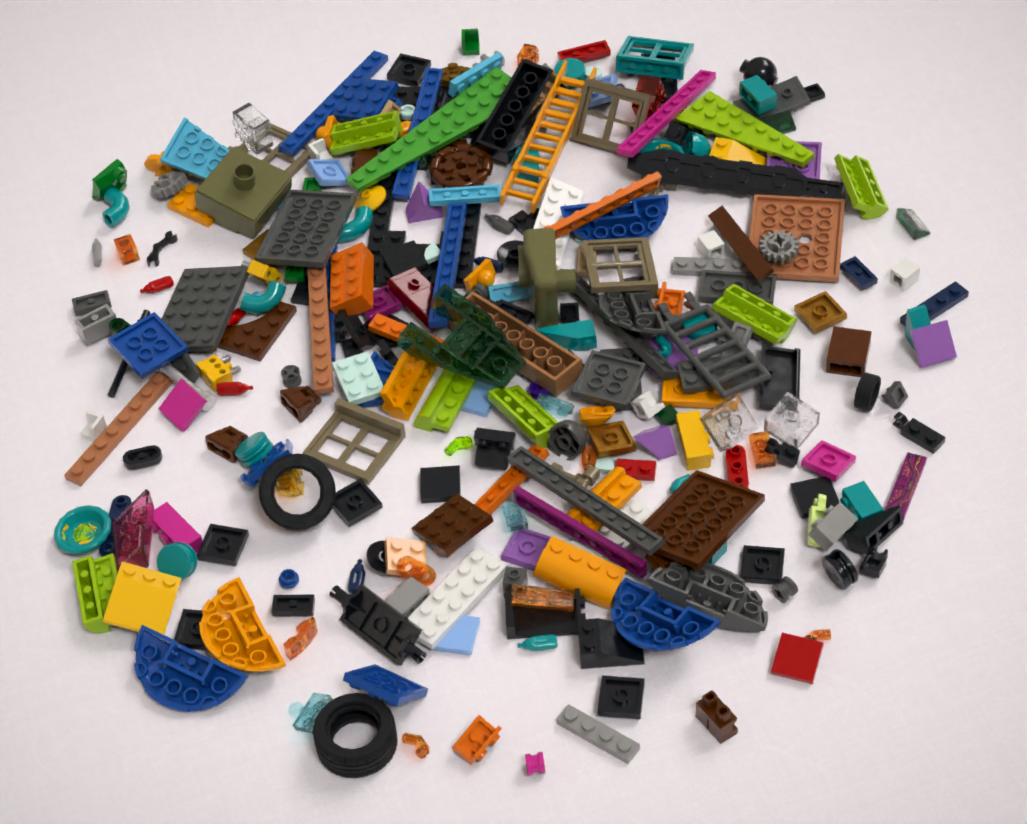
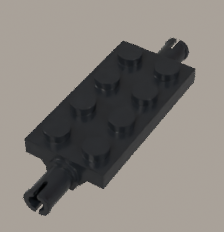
M338 585L332 588L336 593L334 594L330 591L329 595L341 604L343 614L339 620L397 665H402L407 655L418 664L424 661L421 656L425 658L426 652L414 645L422 632V629L364 585H360L353 594L346 593Z

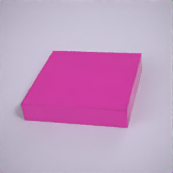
M180 379L158 409L180 430L185 432L208 401L185 380Z
M821 440L802 459L801 466L836 482L855 463L856 456Z

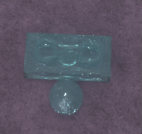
M313 692L305 706L298 701L291 703L288 707V713L292 718H297L293 723L295 730L313 733L316 716L328 702L333 700L332 697L327 694Z

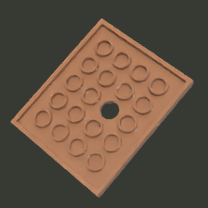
M754 194L749 240L758 251L759 241L762 240L763 235L768 236L769 231L774 233L775 230L778 232L785 230L786 234L792 232L791 237L797 236V240L801 239L802 236H809L811 240L809 243L799 242V254H796L795 259L791 258V262L784 260V264H781L780 261L774 264L773 260L769 261L768 264L774 270L770 275H777V279L839 282L845 199ZM746 267L745 273H751Z

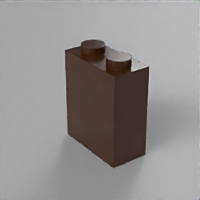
M833 326L826 360V373L861 377L866 372L872 331Z

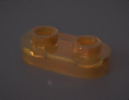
M403 556L397 562L398 572L407 579L413 577L425 586L431 585L436 579V573L430 565L411 556ZM411 565V569L406 571L405 567ZM428 573L429 577L427 579H423V575Z

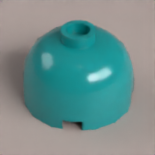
M695 132L687 133L684 141H687L686 146H682L684 153L709 156L712 148H710L707 138Z

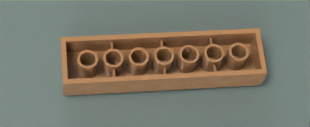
M474 291L451 308L449 328L555 396H559L577 381L583 369L581 358Z

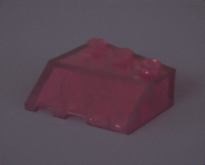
M147 489L112 522L117 571H119L122 562L144 568L149 567L154 504Z

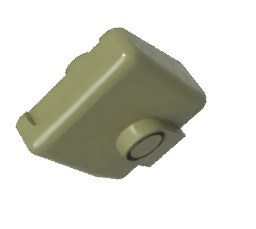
M235 146L195 191L196 207L201 212L214 218L216 223L236 234L240 232L250 238H255L291 189L292 176L289 172H283L248 154L243 148Z
M553 228L527 229L523 233V245H518L519 287L526 288L527 298L537 328L558 325L557 292H576L575 269L556 270V242Z

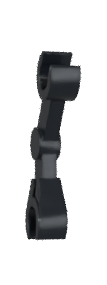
M168 231L165 233L164 239L153 245V251L147 257L149 267L152 261H155L156 267L159 266L160 251L166 245L176 243L178 240L177 234L173 236L172 231Z

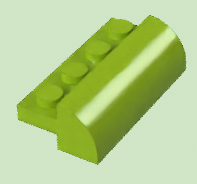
M398 111L333 125L330 134L333 139L330 152L332 156L337 154L343 155L346 152L362 150L368 147L374 148L378 145L395 142L397 138L402 137V124Z
M838 153L834 157L837 165L836 168L840 172L841 180L846 187V193L851 199L853 208L859 210L861 217L864 219H874L885 214L889 208L869 161L858 155L849 159Z
M734 283L725 289L723 296L715 301L712 309L718 312L719 315L754 328L753 334H757L775 345L778 343L783 344L797 322V318Z
M461 362L448 363L414 421V428L432 432L435 428L449 432L478 381L479 372L461 368Z
M502 385L488 391L489 402L535 445L542 448L549 446L547 439H549L550 433L548 434V431L558 421L519 385L508 389Z
M113 553L97 559H93L92 555L72 561L84 627L94 633L111 632L110 626L112 625L104 623L103 618L118 574L116 557Z

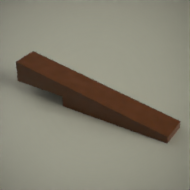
M723 205L708 215L711 222L758 282H761L774 272Z

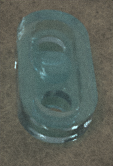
M539 394L537 403L546 410H556L557 414L561 416H568V414L573 413L574 405L546 394Z

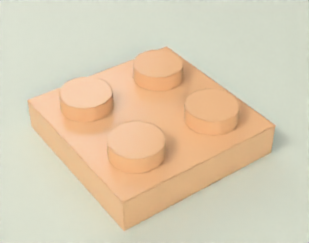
M386 537L384 541L386 574L426 579L428 574L426 542Z

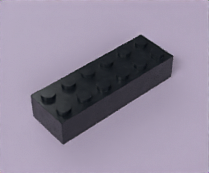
M522 58L476 140L477 148L488 152L491 158L510 164L555 82L554 70Z

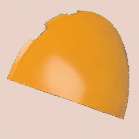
M240 577L218 588L217 595L212 600L208 599L202 609L203 616L201 622H199L201 639L210 654L224 664L244 671L262 672L286 667V663L271 635L267 634L255 611V606Z

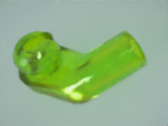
M469 436L456 437L444 449V452L448 456H452L457 450L469 449L472 446L473 440Z

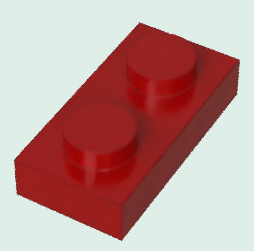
M617 459L616 467L624 468L626 475L636 480L655 481L657 461Z

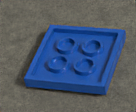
M354 78L332 115L335 116L336 120L353 121L379 115L387 101L392 99L399 85L397 81Z
M155 312L108 339V344L141 379L188 352V346Z
M376 664L345 672L343 681L349 683L351 688L362 689L368 692L369 696L386 700V704L394 707L426 697L428 688Z

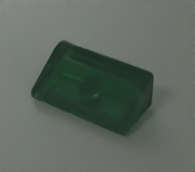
M789 110L758 118V120L782 134L796 130Z

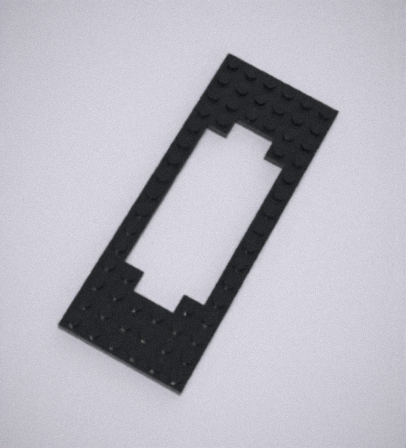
M398 87L393 97L401 99L403 105L410 104L416 107L421 87ZM449 87L439 88L433 114L455 98L448 94ZM486 122L479 125L478 129L469 132L461 138H472L471 144L477 148L476 140ZM393 143L385 144L384 150L391 146ZM398 170L392 172L391 176L378 182V185L386 190V198L373 212L367 247L374 255V288L388 285L389 278L393 277L380 252L406 243V231H390L395 198H392V191ZM482 203L467 204V214L454 289H466L463 280L474 270L475 261L472 258H475ZM441 231L440 244H436L440 251L444 231ZM417 244L423 256L430 244ZM439 260L428 264V268L419 271L433 286L435 285Z

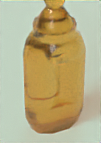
M586 446L582 452V467L584 471L589 466L595 467L597 454L593 446Z

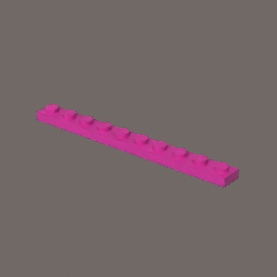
M700 70L616 148L617 154L633 158L716 79V72Z

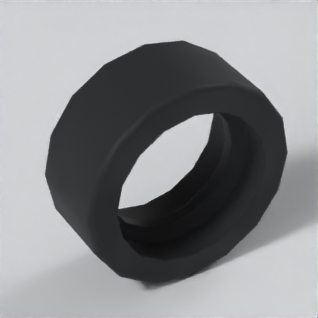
M867 372L863 373L854 397L855 408L868 412L873 409L880 390V376Z

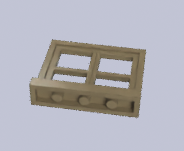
M586 78L571 140L617 153L616 148L620 144L609 141L613 123L617 122L634 127V132L646 121L650 103H654L656 96L596 79ZM593 92L613 97L608 116L588 111ZM619 99L639 104L635 124L615 118ZM587 114L607 120L602 139L583 133Z
M266 121L239 146L245 152H248L253 146L268 152L269 154L262 159L267 164L275 157L292 163L285 170L276 166L273 167L283 172L287 171L293 177L310 159L308 144L312 143V141H309L303 147L305 151L295 160L280 153L279 145L283 141L274 149L258 143L267 133L283 139V141L292 133Z
M648 237L582 240L591 293L650 290L652 293L651 299L657 298L658 280ZM637 248L640 260L620 261L617 249ZM613 249L616 262H595L593 250ZM642 268L644 280L624 281L622 269ZM617 269L620 282L600 283L597 270Z
M338 398L334 403L336 411L302 454L312 456L320 460L327 468L355 480L361 478L365 484L369 485L406 437L404 424ZM341 421L361 428L352 442L332 434ZM369 432L389 440L379 453L359 445ZM328 438L348 446L338 459L318 452ZM355 449L376 457L366 471L345 463Z

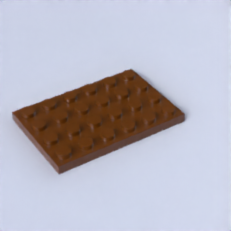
M696 470L642 525L664 538V545L654 553L700 570L765 501V494Z

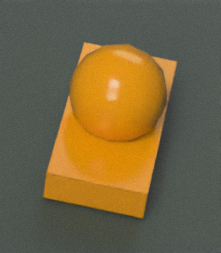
M333 115L328 116L325 126L319 127L316 131V139L323 138L329 150L333 141L330 135L333 125L339 124Z
M485 259L463 280L467 292L472 291L476 283H481L486 288L494 284L496 272L491 260Z

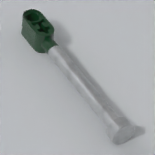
M122 318L112 319L109 322L111 337L131 325ZM169 363L158 369L176 384L180 379L185 380L208 401L202 408L203 411L207 412L215 406L217 397L208 390H201Z

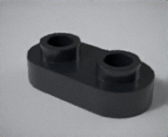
M151 445L127 451L123 455V462L126 468L133 470L156 465L162 460L163 456L158 446Z

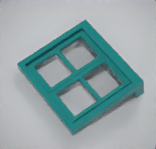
M628 36L616 55L615 72L683 80L685 66L694 50V43ZM634 45L651 46V47H654V49H653V50H650V49L634 48L633 46H634ZM667 48L683 51L682 53L661 51V49ZM636 52L651 55L649 57L629 55V53ZM658 55H661V56H669V57H678L679 59H678V60L661 59V58H657V56H658Z

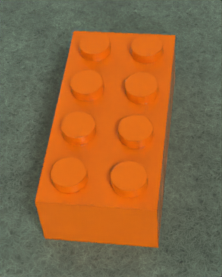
M363 242L332 254L330 309L336 316L338 310L346 309L348 316L358 315L373 309L374 255Z

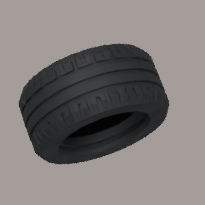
M289 454L275 460L264 472L259 486L260 503L266 515L277 525L291 530L308 529L322 522L330 513L336 496L335 482L329 469L320 460L306 454ZM292 469H303L310 472L317 479L320 486V498L316 506L303 514H291L284 511L278 505L275 498V485L279 477Z
M351 693L333 699L319 711L313 725L314 743L321 763L332 773L346 778L366 777L378 772L393 758L398 744L395 720L390 708L379 698H373L368 694ZM364 722L378 730L375 738L361 748H342L333 741L335 734L340 728L350 723Z

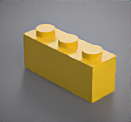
M699 410L677 413L676 427L687 471L711 467V459H714L713 448L708 445L710 444L709 433L704 430L706 429L705 418H701Z

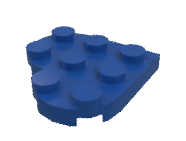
M289 439L285 440V444L281 441L275 444L264 459L249 467L250 472L247 475L243 473L240 476L245 485H248L250 488L253 487L275 460L285 455L293 454V445Z

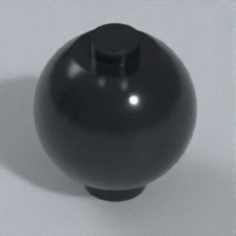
M755 57L750 61L745 59L739 72L744 74V80L758 75L769 87L775 85L778 81L777 68L766 57Z

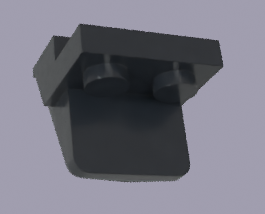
M477 428L474 432V443L477 446L475 466L493 470H507L509 465L507 456L510 455L511 450H514L516 432Z

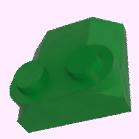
M116 159L92 179V198L94 200L104 198L105 192L111 187H115L121 192L125 190L127 186V170L120 160Z

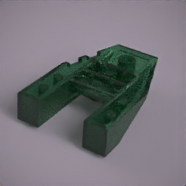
M444 283L433 296L431 307L456 324V328L443 343H440L417 325L410 322L399 334L397 346L415 358L504 390L526 363L525 359L515 346L510 344L504 336L505 333L502 329H499L493 322L491 315Z

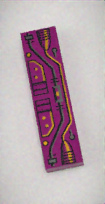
M907 452L885 508L887 510L897 505L901 506L903 521L927 462V457Z

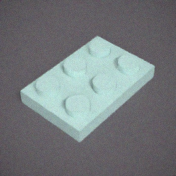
M368 351L332 362L334 372L348 402L358 405L381 397L380 392L384 386Z

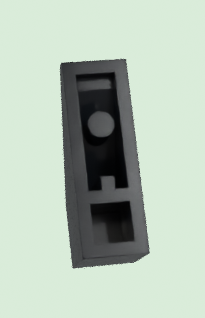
M897 505L856 522L845 532L848 549L867 555L874 551L903 524L901 506Z

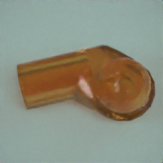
M830 629L813 630L804 638L816 641L831 640Z
M403 734V743L416 746L415 754H417V757L425 758L429 754L430 747L421 735Z

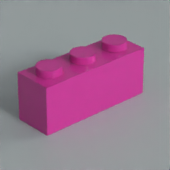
M168 502L147 514L150 530L154 534L157 533L165 545L174 542H184L190 545L196 554L198 553L202 544L201 535Z

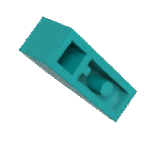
M592 319L536 328V331L565 349L583 351L597 348L596 332Z

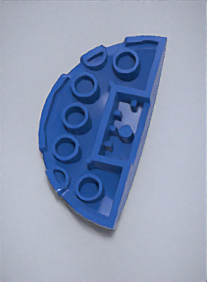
M668 194L632 198L631 203H627L577 228L573 232L583 240L649 237L662 225L667 214ZM591 203L560 206L562 217L566 218L575 211L586 208Z
M626 577L614 595L615 604L614 608L611 609L612 620L616 625L617 631L627 642L639 648L654 651L673 650L688 646L703 639L721 624L720 620L690 606L684 609L658 597L656 591Z
M144 625L141 626L134 646L136 652L134 667L137 678L141 681L146 693L164 707L181 712L203 711L213 708L232 697L248 678V675L187 648Z

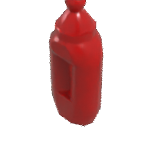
M165 276L149 282L143 289H140V293H156L172 287L174 282L171 276Z
M240 308L235 309L227 327L236 325L246 315V312L240 310Z
M221 382L217 384V393L220 396L241 395L249 389L253 390L252 385L248 386L241 382Z

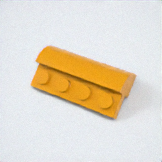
M417 339L409 340L380 392L384 400L382 409L391 417L399 420H409L438 366L430 352H423Z
M614 467L590 491L620 510L642 488V484L640 481L626 475L624 468ZM575 506L566 513L596 532L603 527L602 524Z
M551 536L541 553L533 576L576 595L575 589L579 588L580 597L584 596L585 600L609 610L627 569Z

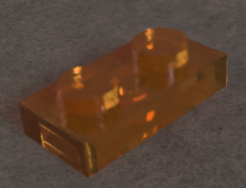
M768 431L749 433V442L756 469L776 466L774 454L764 451L767 446L766 442L770 438Z

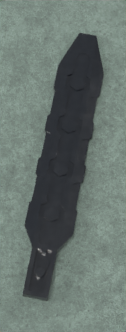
M666 149L637 153L633 158H628L627 169L643 177L658 171L662 176L660 184L698 187L701 190L732 192L735 195L742 196L759 194L841 199L843 187L842 182L807 178L792 167L753 164L750 161H732L718 159L715 156H697Z

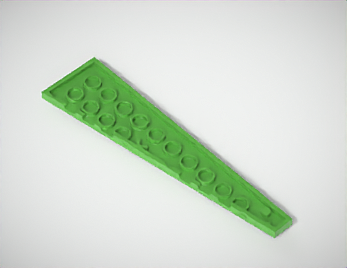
M494 68L347 177L346 184L359 193L380 180L391 176L392 172L406 168V165L412 161H419L420 157L428 153L430 155L467 135L469 132L478 129L479 125L487 122L512 77L500 68Z

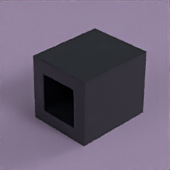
M670 121L664 138L686 146L687 141H684L687 133L692 132V130Z

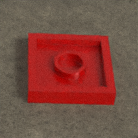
M782 632L771 674L813 684L824 642Z

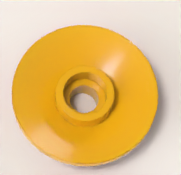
M377 185L364 190L357 198L355 209L361 206L370 207L372 211L377 209L386 198L384 187Z

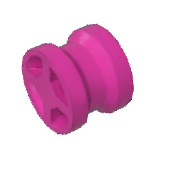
M538 752L536 755L525 754L528 776L536 772L545 774L543 752Z

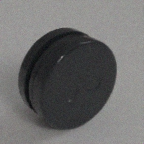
M835 549L829 555L822 558L825 572L838 588L845 590L851 584L858 581V573L853 563L841 550Z

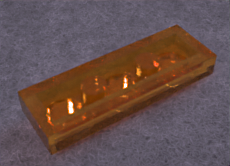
M512 584L511 606L573 612L574 591Z

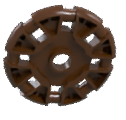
M456 144L455 147L450 148L448 146L440 150L435 155L436 158L431 160L429 168L433 181L442 188L480 186L491 175L493 161L490 159L491 157L488 152L473 147L472 144Z

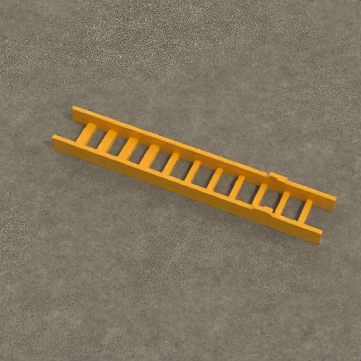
M564 60L557 74L555 82L500 194V205L502 206L509 195L532 201L531 213H535L574 128L582 92L561 88L560 85L565 84L583 89L585 81L565 77L568 63L566 60ZM596 67L593 68L589 76V78L596 79ZM555 95H561L577 99L578 102L573 103L554 97ZM552 105L568 110H573V113L568 114L552 110L549 108ZM546 116L567 121L568 124L564 126L543 120ZM540 127L564 133L562 137H557L538 131ZM535 138L558 143V146L554 149L534 144L533 142ZM532 149L552 154L553 156L551 160L527 154ZM524 161H529L548 167L545 171L523 167L522 165ZM521 172L542 177L540 183L519 179L517 175ZM513 184L537 189L535 195L511 190Z

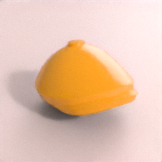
M613 406L584 407L579 411V422L585 427L605 424L614 415L615 408Z

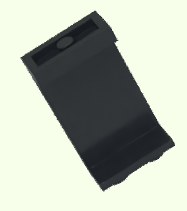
M575 589L576 599L514 603L513 593H505L507 639H522L548 634L556 636L578 635L577 620L586 619L585 613H581V609H585L584 596L580 597V589Z

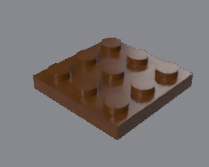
M456 494L427 517L420 520L411 529L417 537L448 557L494 522L490 514L459 494Z

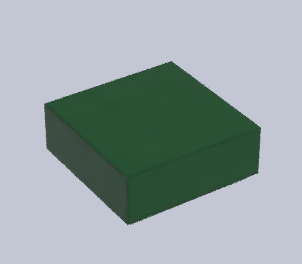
M670 404L656 413L654 417L661 425L672 426L676 424V414L678 412Z

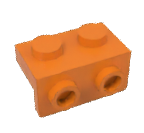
M663 282L662 287L658 288L657 299L659 301H655L654 308L656 312H661L658 304L665 302L672 314L681 315L685 301V291L667 289V282Z
M478 715L451 748L470 765L476 759L480 762L488 753L485 748L489 744L493 746L501 737L498 733L502 728L498 725L495 729L483 717Z

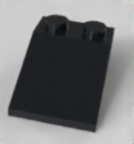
M600 618L577 620L581 669L644 664L643 648L627 642L618 633L613 621Z

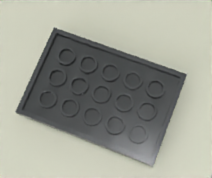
M289 190L255 256V261L262 264L325 268L357 201L356 193Z
M230 266L184 269L162 316V320L188 346V352L217 350L248 279V267Z

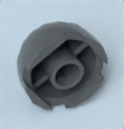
M560 421L548 431V434L550 433V437L547 439L548 445L559 457L562 454L569 457L566 460H573L586 448L587 434L584 428L576 421Z

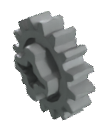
M171 171L158 177L159 180L154 182L150 190L156 198H167L170 195L178 194L180 188L185 187V184L188 183V178L183 171Z
M775 230L774 233L769 231L768 236L763 235L762 240L759 241V252L762 253L764 258L767 257V262L773 260L774 264L777 261L784 264V260L791 262V258L795 259L796 254H799L797 236L791 237L792 232L786 234L785 230L781 232Z

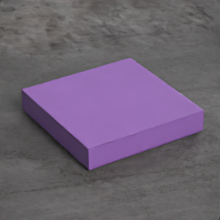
M947 320L910 330L919 368L957 357Z
M517 526L501 555V560L534 571L541 553L551 537Z

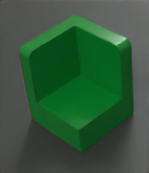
M461 29L463 56L480 55L478 29Z

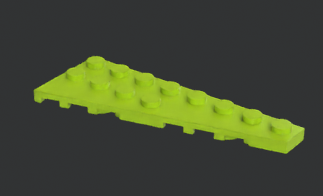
M711 91L707 92L675 117V123L680 122L688 125V128L703 130V133L707 135L715 134L720 138L734 140L742 145L752 147L753 151L761 150L767 152L768 156L781 157L785 162L804 167L815 158V153Z

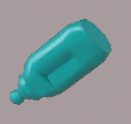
M553 634L532 636L517 644L518 648L523 647L531 651L548 650L558 647L556 635Z

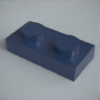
M856 256L840 263V269L862 291L877 284L878 278Z

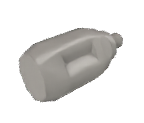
M97 238L94 239L92 244L94 265L99 267L102 263V245L98 242Z

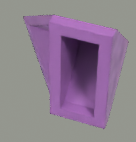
M418 181L406 207L408 223L444 217L442 206L430 207L429 191Z
M668 425L649 428L633 436L635 440L653 453L658 461L677 455L670 426Z

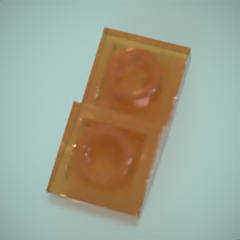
M314 617L301 622L296 627L297 635L283 643L285 654L290 661L302 653L316 636L318 629Z

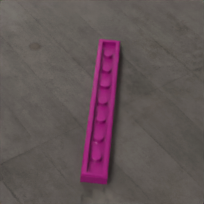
M518 485L513 489L515 504L643 579L647 575V562Z

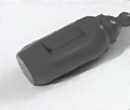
M485 214V217L488 218V221L494 228L508 235L514 231L515 226L508 220L498 215Z

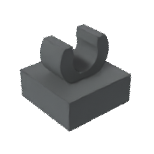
M894 381L886 389V393L881 395L884 402H889L893 409H899L908 398V394L901 381Z

